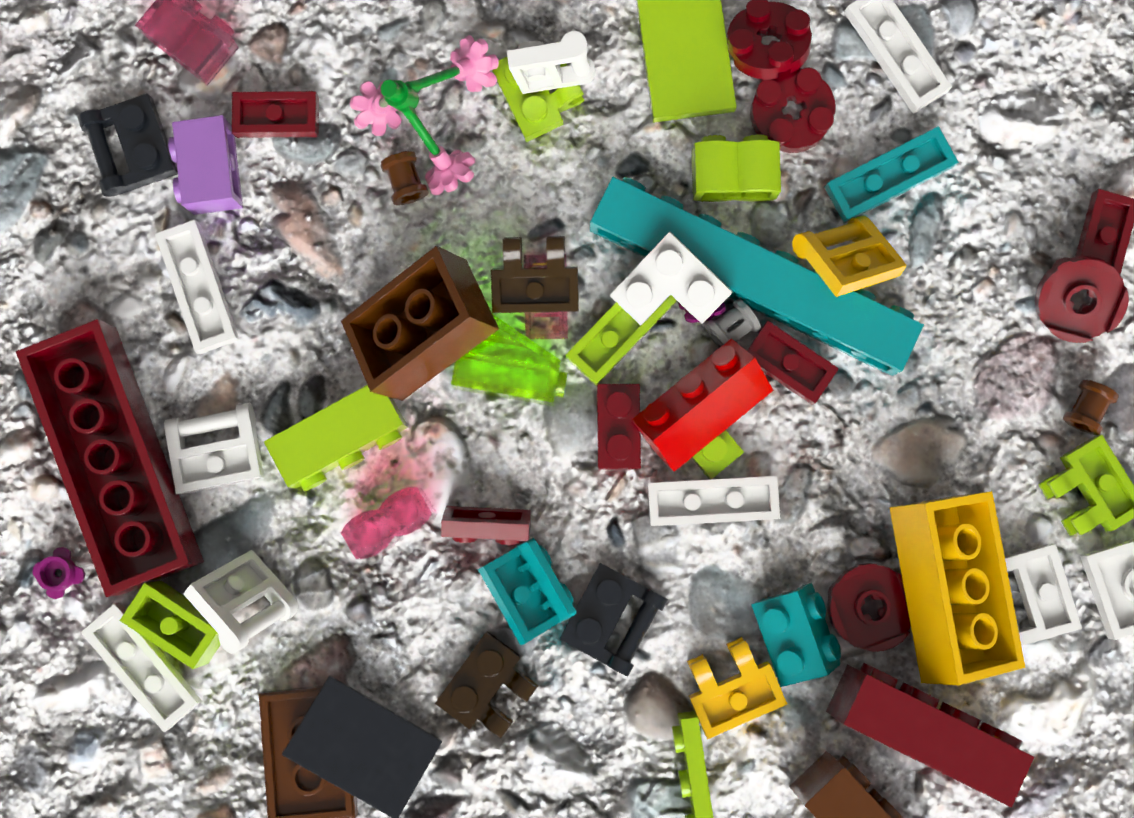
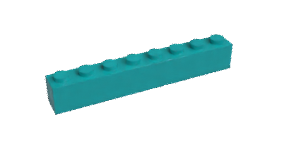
M612 177L590 221V232L644 258L671 232L733 291L728 298L734 301L739 298L751 309L891 376L903 371L924 327V324L914 320L915 315L911 311L895 305L888 308L876 302V296L865 289H859L835 297L815 269L811 271L798 265L799 260L795 256L781 250H776L775 253L759 246L760 241L747 233L737 232L735 235L721 228L722 223L719 220L706 214H699L697 217L683 210L684 205L674 198L662 195L659 199L645 192L646 187L634 179L624 177L623 180Z

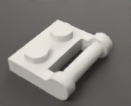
M578 31L566 33L562 37L561 42L544 44L541 41H527L518 45V49L507 50L509 69L522 94L586 84L593 80L596 73L593 61L586 55L588 52L586 38ZM570 63V66L560 67V65H559V64Z
M250 402L236 405V410L187 420H181L180 417L165 420V436L176 494H186L265 477L255 428L256 417ZM237 426L239 428L240 437L190 448L185 446V439L188 436Z
M1047 544L1005 556L1007 571L1013 570L1030 624V627L1019 629L1018 626L1021 646L1082 629L1056 544Z
M253 550L191 583L184 593L185 597L219 634V641L223 649L231 654L246 647L250 638L276 621H286L298 612V603L295 597ZM265 596L270 602V606L241 624L233 616V614Z

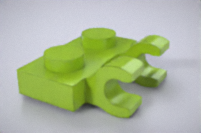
M508 57L498 60V68L492 70L526 143L564 125L560 113L584 102L582 96L584 93L580 85L557 88L551 94L549 90L522 94L509 69ZM567 63L559 65L560 67L567 66Z
M1103 435L1094 436L1059 457L1066 469L1038 484L1047 499L1054 495L1056 498H1059L1076 486L1089 504L1088 507L1076 511L1061 520L1070 536L1077 532L1079 535H1083L1100 523L1105 531H1114L1134 518V484Z

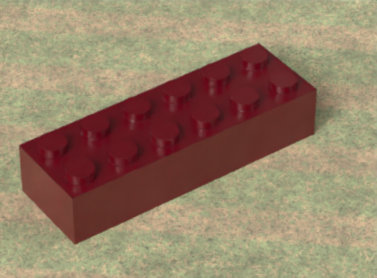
M96 319L15 351L105 597L127 594L141 588L146 582L159 581L204 563L181 498L175 492L173 477L117 328Z

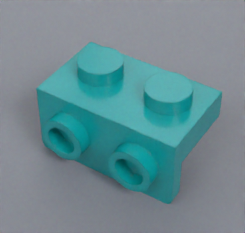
M534 538L478 569L520 646L577 614L573 606L574 601L570 590L565 584L559 582L551 568L552 561L549 553L543 546L538 545Z
M812 583L802 585L793 591L758 600L751 604L780 687L828 676L840 666L841 648L835 635L830 634L825 620L826 606L824 600L818 592H815Z

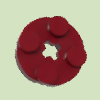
M750 0L746 5V9L740 11L729 25L727 32L728 52L734 58V65L737 69L750 77L770 80L778 78V73L786 72L789 69L793 73L803 66L810 54L812 40L810 17L805 11L798 10L791 5L768 0ZM774 36L780 41L772 40L769 45H765L762 43V37Z
M808 67L799 68L791 73V69L778 73V78L763 80L757 87L750 108V119L756 134L768 136V140L778 141L780 151L800 153L815 147L833 125L836 112L835 98L829 85L822 79L816 69ZM788 101H794L802 106L803 110L799 113V119L793 120L791 114H783L782 109L787 106Z
M1092 256L1065 257L1057 260L1040 280L1035 295L1037 316L1053 335L1072 343H1086L1093 341V337L1100 336L1105 331L1107 333L1111 332L1122 321L1129 303L1128 291L1124 286L1121 275L1106 261ZM1081 289H1087V295L1092 298L1091 303L1082 304L1079 310L1073 309L1074 302L1070 300L1072 295L1079 293Z
M872 563L859 564L844 571L829 587L827 612L830 623L838 636L851 646L872 652L886 651L902 643L910 633L908 630L911 624L902 575L891 568ZM869 595L873 600H881L883 607L877 609L879 617L872 619L869 614H862L861 606L865 604L864 598Z

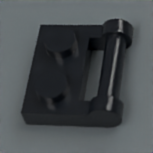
M148 93L100 110H87L78 115L77 118L81 130L87 132L102 177L99 185L103 196L121 195L178 175L176 165L169 152L168 141L154 100ZM112 125L115 126L130 171L123 175L118 174L103 129Z
M599 563L575 608L577 614L570 618L560 640L628 677L634 667L631 661L658 609L663 611L669 599ZM634 595L643 600V603L615 654L606 649L605 646L631 596Z

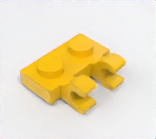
M742 637L726 644L739 671V674L716 683L707 659L704 658L703 654L687 661L700 691L688 695L707 740L787 705L770 663L766 661L756 665L746 640L744 641Z

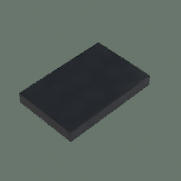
M329 675L283 750L282 755L391 818H399L439 749L442 740Z

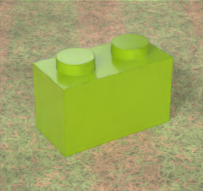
M163 581L144 583L119 620L192 669L209 664L221 645L219 634L183 594Z

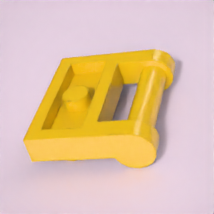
M864 215L850 219L846 225L815 234L811 231L796 234L792 240V247L796 256L808 260L835 297L899 277L907 266L873 222ZM851 240L855 242L831 250L826 249L827 247Z

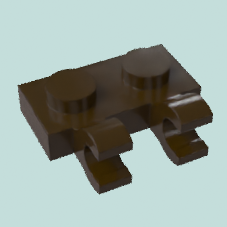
M547 236V267L522 268V237H505L503 239L504 268L491 269L492 313L579 311L578 267H565V236Z
M487 631L435 704L469 730L478 719L489 731L502 738L513 723V720L490 704L492 698L502 684H505L514 694L527 702L539 685L515 668L522 656Z

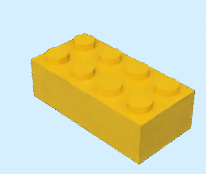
M993 492L957 495L889 507L921 683L962 685L1026 668Z

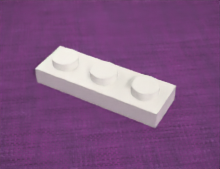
M856 0L847 6L844 12L913 114L943 96L952 88L950 82L893 0Z
M194 219L155 233L195 352L202 354L240 340L200 223Z
M777 476L647 483L650 526L780 519Z
M114 603L81 633L160 729L165 732L172 728L202 700L154 643L119 621L126 609L121 603Z

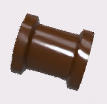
M413 151L396 153L381 161L382 172L388 174L394 192L391 196L394 205H406L416 202L429 193L427 186L421 184L415 167L417 157Z
M1082 380L1079 384L1081 392L1072 410L1065 412L1063 420L1077 430L1091 435H1100L1103 429L1100 423L1110 403L1114 404L1117 402L1119 394L1110 387L1096 381Z

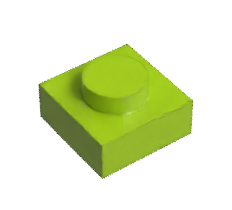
M725 430L695 454L692 459L710 480L742 455L744 451Z

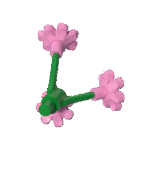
M471 35L466 36L460 41V49L457 48L451 52L450 60L452 64L450 68L405 83L401 80H386L379 84L378 89H376L372 82L366 81L360 85V92L363 96H352L350 99V107L360 111V114L354 119L355 125L359 129H364L371 124L372 133L375 136H383L386 132V125L392 129H397L400 126L402 119L396 111H400L405 115L430 151L429 157L434 167L426 173L425 179L433 195H440L444 190L446 192L456 190L458 188V179L465 183L471 181L474 173L468 167L475 163V158L469 152L463 153L461 150H455L448 155L442 146L436 144L416 115L415 108L419 102L418 92L420 89L453 77L459 81H466L467 89L470 92H480L482 85L492 87L496 84L497 78L490 70L498 68L497 56L495 54L486 56L485 54L488 51L487 42L481 38L474 41Z

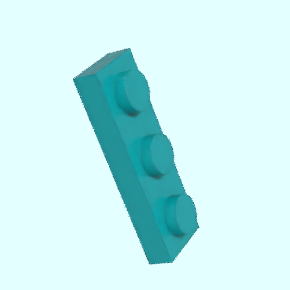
M938 126L833 179L824 188L843 223H846L850 219L858 217L954 168L959 162Z

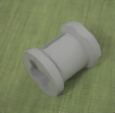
M739 298L732 303L733 308L717 320H708L704 323L707 333L719 348L731 338L737 342L750 331L756 333L761 329L759 320L754 312ZM738 321V324L727 331L730 326Z

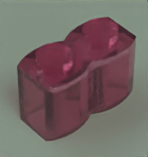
M155 0L135 26L150 42L208 86L239 49L232 38V35L235 33L234 30L218 16L214 15L210 20L199 11L203 7L197 0Z
M408 487L390 495L382 503L379 510H369L353 517L340 533L355 559L372 558L389 551L399 541L401 536L413 535L424 530L434 521L437 512L422 488Z

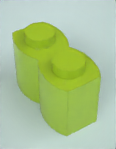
M759 134L746 136L741 142L726 141V137L722 135H709L703 137L701 142L694 143L691 151L693 201L776 200L781 193L780 144L778 141L768 140V136Z

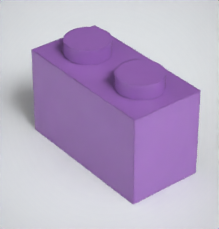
M223 115L172 122L174 137H169L168 146L173 162H177L178 178L173 179V190L177 202L181 203L193 215L242 209L243 203L235 136L231 133L232 125Z

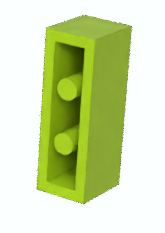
M368 385L265 440L264 444L287 487L296 489L302 487L303 491H308L327 480L325 473L338 466L343 471L363 461L365 458L362 453L377 445L379 450L395 444L402 439L400 432L409 427L393 398L370 392Z

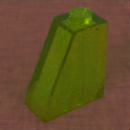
M492 314L499 330L455 362L451 386L456 390L554 407L556 397L564 398L568 372L560 371L561 360Z

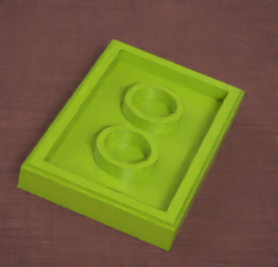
M637 0L636 5L653 123L735 112L737 107L721 0Z

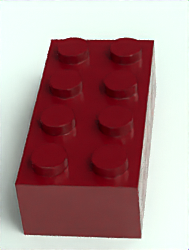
M863 663L860 670L847 664L826 709L828 714L843 725L1012 808L1034 759V756L1019 749L1023 742L1022 740L983 721L979 727L980 719L943 701L940 708L937 709L939 699L904 682L898 690L895 688L898 679Z

